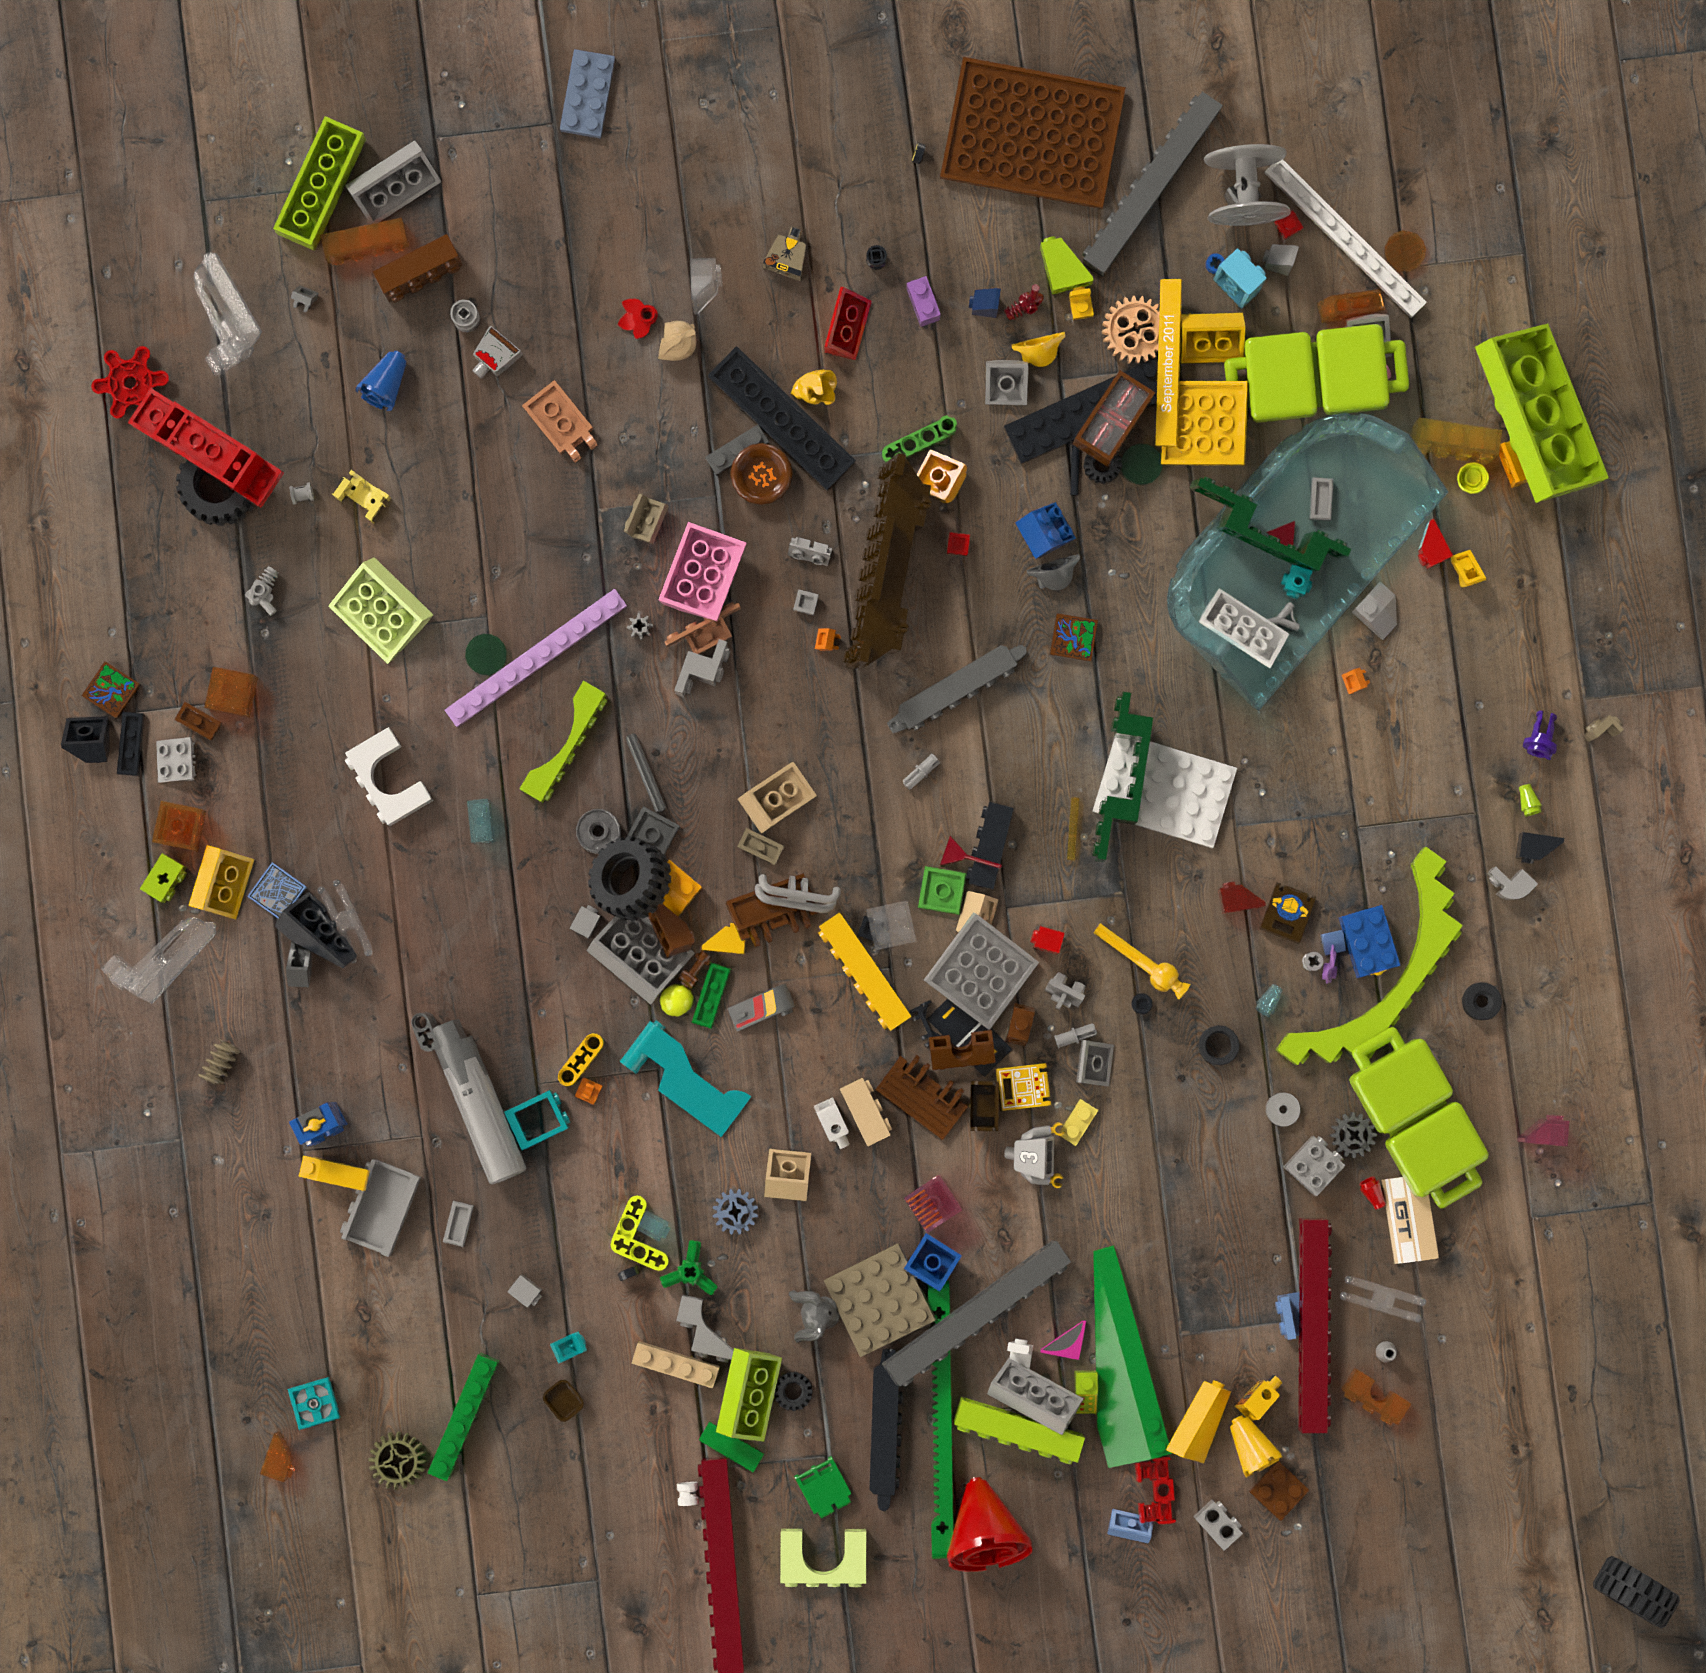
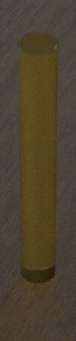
M1071 797L1067 860L1075 861L1079 811V798Z

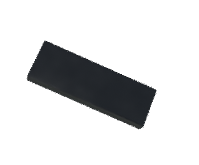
M122 712L117 775L139 776L145 718L143 713Z

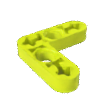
M633 1196L629 1199L610 1244L611 1248L615 1253L654 1270H663L669 1262L667 1254L633 1239L647 1207L646 1200L642 1196ZM637 1199H640V1204L643 1205V1208H638L635 1214L640 1215L639 1218L627 1215L628 1210L632 1213L634 1206L631 1205L632 1201L636 1202ZM627 1218L632 1219L635 1223L634 1228L630 1231L623 1228V1221ZM623 1238V1243L630 1246V1242H633L634 1245L630 1250V1255L626 1254L628 1249L624 1247L620 1250L616 1249L615 1240L619 1241ZM638 1246L643 1247L646 1251L645 1256L641 1259L636 1258L634 1255V1249ZM650 1250L654 1251L651 1256L658 1257L662 1255V1260L665 1261V1264H660L657 1267L655 1265L656 1262L652 1259L649 1260V1263L645 1262Z

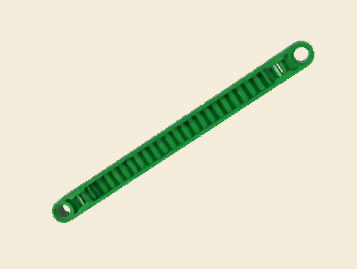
M949 1280L945 1282L940 1292L928 1285V1303L932 1311H936L937 1307H941L945 1311V1314H941V1318H937V1315L934 1314L936 1317L934 1322L936 1324L950 1314ZM950 1350L947 1352L948 1356L943 1360H935L932 1363V1366L937 1367L932 1370V1374L937 1376L932 1378V1383L937 1384L932 1387V1391L937 1393L932 1396V1400L937 1401V1403L932 1404V1408L938 1410L932 1413V1416L937 1419L932 1421V1424L938 1427L933 1430V1434L938 1436L933 1438V1443L937 1444V1446L933 1447V1452L938 1453L933 1455V1460L937 1461V1463L933 1464V1468L938 1470L933 1473V1477L938 1479L933 1481V1485L938 1487L933 1490V1493L938 1496L934 1498V1503L937 1504L934 1507V1512L939 1514L932 1520L931 1524L932 1559H947L953 1535ZM942 1521L946 1526H948L944 1528L943 1532H941L940 1529L936 1527L939 1526L940 1522Z

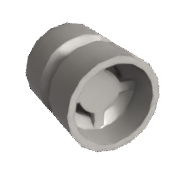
M459 300L453 304L450 315L457 329L462 332H472L477 329L480 324V315L475 305L469 300Z

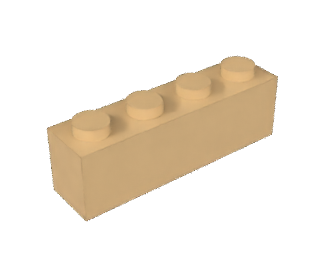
M641 1341L637 1344L632 1364L710 1388L714 1387L720 1368L719 1365Z

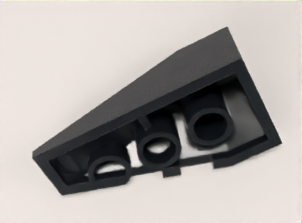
M310 892L282 911L275 927L291 941L341 968L346 967L357 958V954L347 939L341 936L336 929L338 926L334 920L331 921L327 915L328 910Z

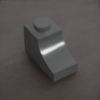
M293 941L291 942L286 966L287 984L291 987H309L312 974L313 952Z

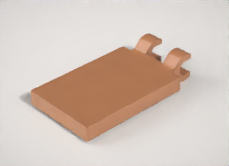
M555 380L522 405L560 454L566 451L575 463L582 458L575 449L580 443L585 441L591 450L598 446L590 434L593 427Z

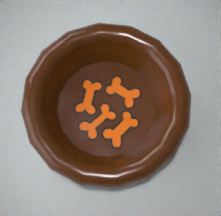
M760 443L750 445L739 452L732 463L730 475L732 485L740 497L750 503L764 505L773 503L784 496L791 485L793 473L791 463L783 451L773 445Z

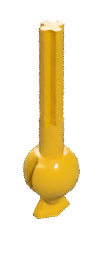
M1099 924L1094 931V934L1151 975L1150 982L1155 989L1162 992L1171 989L1175 992L1178 999L1184 996L1191 984L1182 983L1178 980L1179 973L1173 965L1169 963L1156 964L1102 924Z

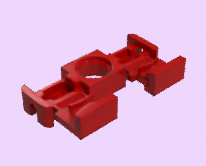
M1168 1456L1135 1463L1136 1482L1140 1483L1144 1478H1149L1153 1484L1154 1501L1157 1502H1151V1505H1144V1502L1138 1503L1140 1523L1156 1521L1158 1524H1171L1176 1522V1519H1172L1171 1501H1175L1173 1479L1169 1478L1168 1460H1171V1458ZM1162 1484H1166L1169 1487V1492L1165 1496H1160L1158 1493V1488Z

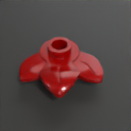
M626 299L622 301V305L627 313L621 317L618 326L627 331L633 330L635 339L645 337L649 333L650 326L657 321L658 312L656 308L652 305H644L639 299ZM647 312L652 314L649 319L644 318V314Z

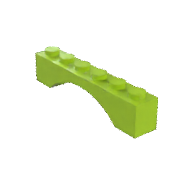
M585 681L582 682L573 698L574 722L566 744L552 760L529 772L520 787L521 791L542 803L551 798L554 792L552 787L555 782L559 783L565 772L562 770L566 763L568 765L571 764L575 757V753H573L575 748L583 744L586 738L584 735L587 728L591 729L597 719L594 717L598 709L602 711L606 705L607 700L605 697L607 695Z

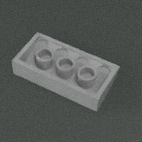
M1008 1358L991 1382L987 1393L989 1396L1061 1435L1065 1432L1083 1401L1082 1397Z

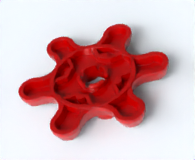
M145 346L138 347L135 350L134 356L129 360L121 359L114 350L107 351L104 354V361L109 366L110 373L106 378L95 379L91 384L94 393H109L112 395L113 404L110 407V414L114 418H122L130 405L139 406L150 388L164 386L169 381V376L165 371L153 372L148 369L147 361L150 358V350ZM128 378H135L137 381L132 389L127 388L125 385Z

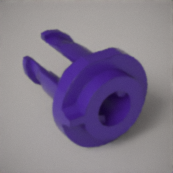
M1538 711L1532 735L1524 739L1523 747L1532 756L1551 760V756L1557 750V745L1552 742L1555 730L1554 722L1557 720V715L1551 713L1547 733H1539L1543 711Z

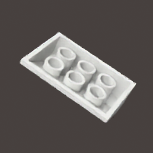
M1220 588L1205 608L1199 620L1201 624L1268 668H1271L1289 636V633Z

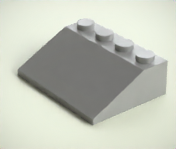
M615 916L596 936L587 949V952L649 1004L656 1000L695 954L692 950L667 958L648 917L644 919L639 918L637 921L622 920Z

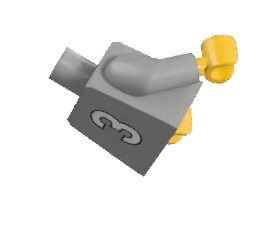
M1060 1122L1055 1123L1052 1127L1049 1125L1035 1127L1022 1134L1021 1139L1015 1141L1014 1147L1007 1146L1005 1149V1158L1014 1160L1015 1171L1020 1172L1031 1184L1049 1185L1051 1183L1055 1188L1062 1186L1061 1183L1054 1182L1057 1178L1063 1179V1176L1059 1173L1053 1174L1054 1136H1051L1052 1133L1058 1136L1064 1134V1132L1057 1133L1055 1131L1058 1125H1063Z

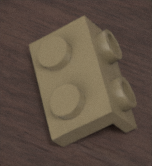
M639 494L633 504L630 517L625 523L624 532L632 538L653 544L669 506Z
M1608 715L1601 720L1597 719L1585 728L1588 732L1583 736L1588 742L1598 738L1604 731H1607L1614 737L1624 731L1621 727L1623 724L1617 717Z

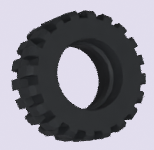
M188 460L185 464L181 462L179 466L181 472L176 476V481L178 482L176 486L177 493L180 495L181 503L198 520H202L209 525L224 526L225 523L231 525L236 523V519L240 518L242 520L245 518V513L248 510L252 511L254 508L253 502L235 491L224 502H208L202 497L199 489L200 481L206 471Z
M632 836L620 837L615 839L616 842L611 841L606 844L607 847L605 849L602 848L598 852V857L593 859V867L589 870L591 878L588 880V887L592 889L590 890V895L595 899V904L602 908V910L622 920L637 921L639 918L644 919L648 917L649 912L653 914L658 909L657 906L659 904L662 905L665 901L663 898L670 890L668 884L671 883V875H669L671 868L670 864L667 863L668 859L657 847L640 838ZM639 863L640 874L636 885L629 892L621 895L620 881L622 875L631 865Z
M1614 1556L1606 1559L1593 1581V1588L1660 1629L1666 1627L1680 1603V1597L1676 1593Z

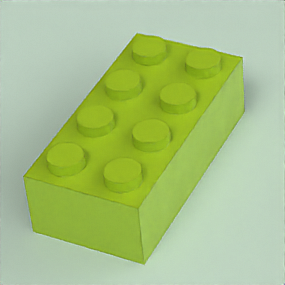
M734 1348L717 1424V1433L731 1438L764 1442L782 1357L766 1352Z

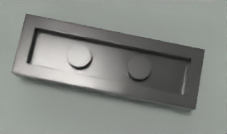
M756 425L707 455L705 459L717 476L732 467V463L740 451L754 444H769V441L759 425Z

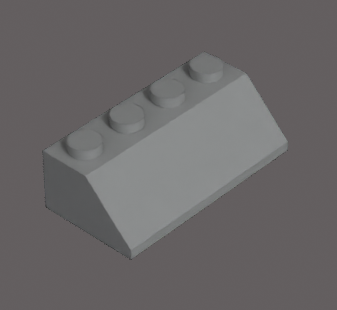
M414 140L345 186L373 227L441 183V180L422 149Z

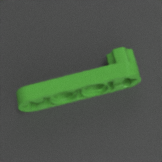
M948 415L943 416L939 421L885 446L882 450V459L885 463L889 461L891 457H886L888 450L891 449L892 452L897 451V445L899 444L901 451L908 458L952 437L957 428L955 418H951ZM944 423L952 424L951 430H944ZM936 426L938 427V430L940 431V435L942 436V437H940V438H938V433H937L936 429L934 428V427H936ZM926 431H931L935 438L931 442H926L922 437ZM907 440L915 442L916 448L913 451H907L904 448V443Z

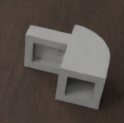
M1497 867L1491 868L1486 873L1490 877L1488 880L1495 887H1501L1496 895L1505 900L1523 898L1538 885L1523 869L1519 870L1511 879L1507 878Z

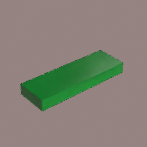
M714 963L710 964L691 1023L712 1029L731 971L730 968Z
M709 1421L699 1441L754 1472L764 1453L739 1438H731L717 1433V1425Z

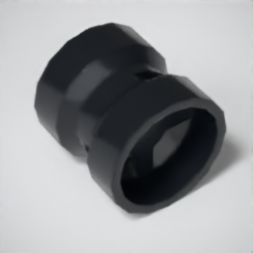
M880 245L871 246L866 253L867 265L873 270L882 269L887 262L886 250Z

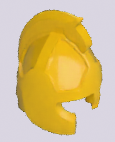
M823 369L809 372L795 382L791 395L797 399L802 398L807 403L814 405L820 402H824L825 405L832 404L835 401L834 390L837 385V378L831 370Z

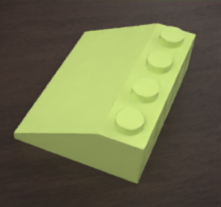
M376 558L363 562L329 604V607L387 664L424 628L433 616Z

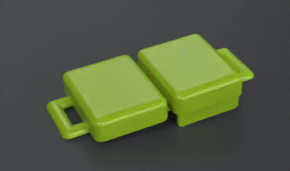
M1378 324L1321 330L1317 333L1316 342L1312 343L1310 335L1306 332L1249 338L1245 341V357L1229 358L1224 363L1226 381H1238L1237 370L1247 369L1248 408L1251 410L1252 420L1257 423L1313 417L1317 412V407H1323V411L1328 415L1381 410L1389 405V393L1405 392L1409 389L1405 343L1402 340L1384 342L1383 329ZM1394 353L1396 380L1388 381L1385 354Z
M1390 1027L1352 1050V1056L1360 1071L1350 1077V1084L1379 1133H1389L1390 1137L1385 1143L1386 1148L1412 1194L1417 1197H1425L1431 1194L1436 1205L1439 1208H1445L1482 1185V1179L1475 1167L1488 1159V1151L1462 1105L1458 1102L1447 1103L1445 1101L1452 1096L1453 1089L1426 1041L1423 1039H1413L1405 1044L1398 1030ZM1390 1042L1394 1051L1371 1064L1367 1055ZM1465 1174L1466 1181L1445 1193L1443 1192L1442 1186Z

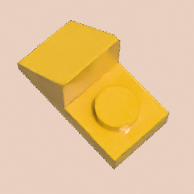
M1471 550L1455 554L1451 557V563L1459 575L1460 587H1467L1486 580Z

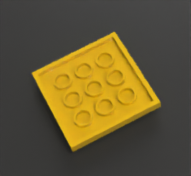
M1179 381L1177 446H1162L1161 464L1245 466L1248 381Z

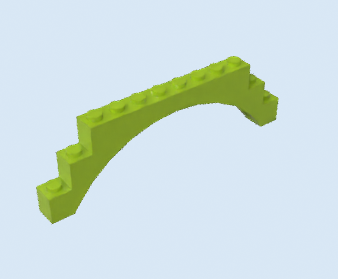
M1424 847L1410 864L1419 898L1420 918L1417 940L1407 967L1390 992L1381 1002L1365 1014L1339 1027L1319 1032L1287 1033L1275 1051L1294 1065L1303 1064L1310 1055L1308 1053L1309 1050L1327 1063L1336 1062L1343 1053L1341 1051L1342 1048L1352 1055V1050L1355 1047L1385 1031L1390 1025L1394 1026L1400 1018L1399 1012L1402 1008L1407 1009L1413 999L1410 997L1415 991L1418 993L1425 984L1423 979L1427 974L1431 975L1437 968L1435 963L1439 957L1442 959L1450 950L1447 946L1452 940L1455 942L1462 933L1460 929L1463 925L1443 911V909L1447 910L1454 901L1452 896L1455 893L1434 879L1435 877L1439 878L1445 871L1444 864L1446 861L1429 848ZM1375 1051L1367 1055L1368 1059L1373 1056Z

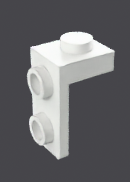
M1015 1338V1342L1008 1343L1007 1351H1011L1010 1359L1030 1369L1033 1345L1027 1344V1340Z

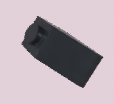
M1521 832L1518 836L1516 858L1521 859V863L1534 864V861L1541 860L1564 843L1565 838Z

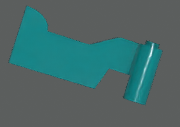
M657 1020L654 1023L649 1021L620 1062L637 1074L647 1059L651 1058L664 1068L658 1091L722 1137L752 1096L739 1090H730L725 1094L717 1090L693 1072L683 1046L664 1031L666 1027Z

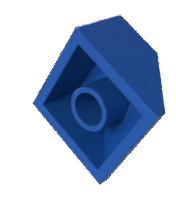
M926 1233L904 1267V1270L940 1292L962 1255Z

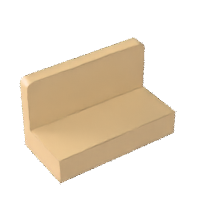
M968 891L956 931L959 932L973 912L992 925L998 899Z

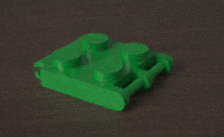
M832 1456L828 1457L827 1461L818 1466H811V1469L807 1472L794 1476L814 1514L818 1512L821 1519L834 1512L832 1504L835 1503L836 1507L840 1509L851 1503L848 1496L851 1494V1491ZM828 1464H831L830 1466L818 1472L819 1469L827 1466ZM814 1473V1475L807 1477L806 1479L801 1481V1479H803L804 1477Z

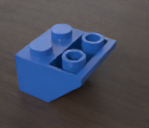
M1056 502L1031 511L1015 522L1035 559L1051 553L1076 538Z

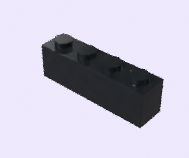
M989 802L988 806L983 807L981 818H984L983 827H978L976 838L979 839L978 847H973L971 856L1000 864L1014 808ZM974 861L973 867H968L966 879H969L968 884L993 890L999 868Z

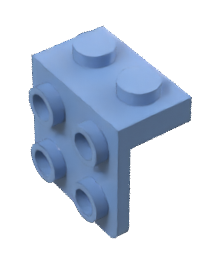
M1299 1292L1278 1295V1301L1275 1302L1277 1314H1280L1282 1321L1279 1323L1280 1333L1287 1340L1296 1339V1336H1299Z

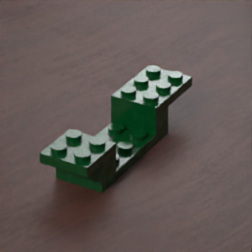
M1205 476L1204 478L1192 481L1189 489L1226 506L1216 528L1217 530L1289 564L1316 572L1320 570L1327 554L1340 559L1348 557L1352 550L1346 547V542L1339 539L1335 541L1329 539V535L1320 530L1304 534L1299 547L1291 544L1285 546L1280 543L1281 540L1272 535L1266 537L1261 534V530L1252 526L1247 528L1258 505L1253 503V498L1244 494L1238 496L1234 494V489L1224 485L1219 487L1215 485V480Z
M1123 691L1120 696H1117L1114 711H1118L1117 717H1114L1111 725V732H1114L1115 738L1139 741L1134 744L1133 756H1136V762L1131 764L1130 777H1133V781L1128 785L1126 795L1130 799L1107 796L1100 802L1098 814L1102 815L1101 821H1098L1095 835H1098L1099 838L1098 842L1094 843L1092 856H1096V862L1106 861L1112 822L1135 825L1138 822L1153 717L1128 714L1131 699L1130 692Z

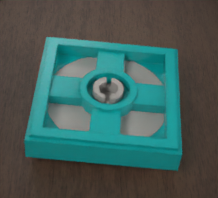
M330 1377L287 1389L299 1430L341 1418Z

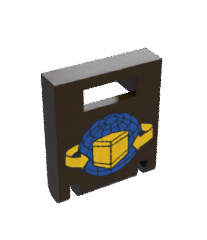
M1276 882L1259 929L1299 944L1316 897L1312 895L1308 902L1306 901L1307 893L1284 885L1282 891H1279L1281 883ZM1274 921L1293 927L1291 934L1272 928Z

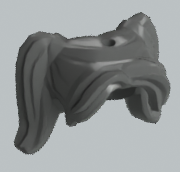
M792 1290L789 1292L792 1301L803 1304L801 1316L805 1329L796 1332L794 1335L796 1343L818 1340L824 1335L826 1329L834 1327L839 1322L840 1317L837 1312V1304L832 1298L820 1297L818 1293L813 1291L797 1292Z

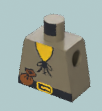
M791 227L788 237L778 235L763 261V268L801 281L806 254V244L800 242L802 231Z

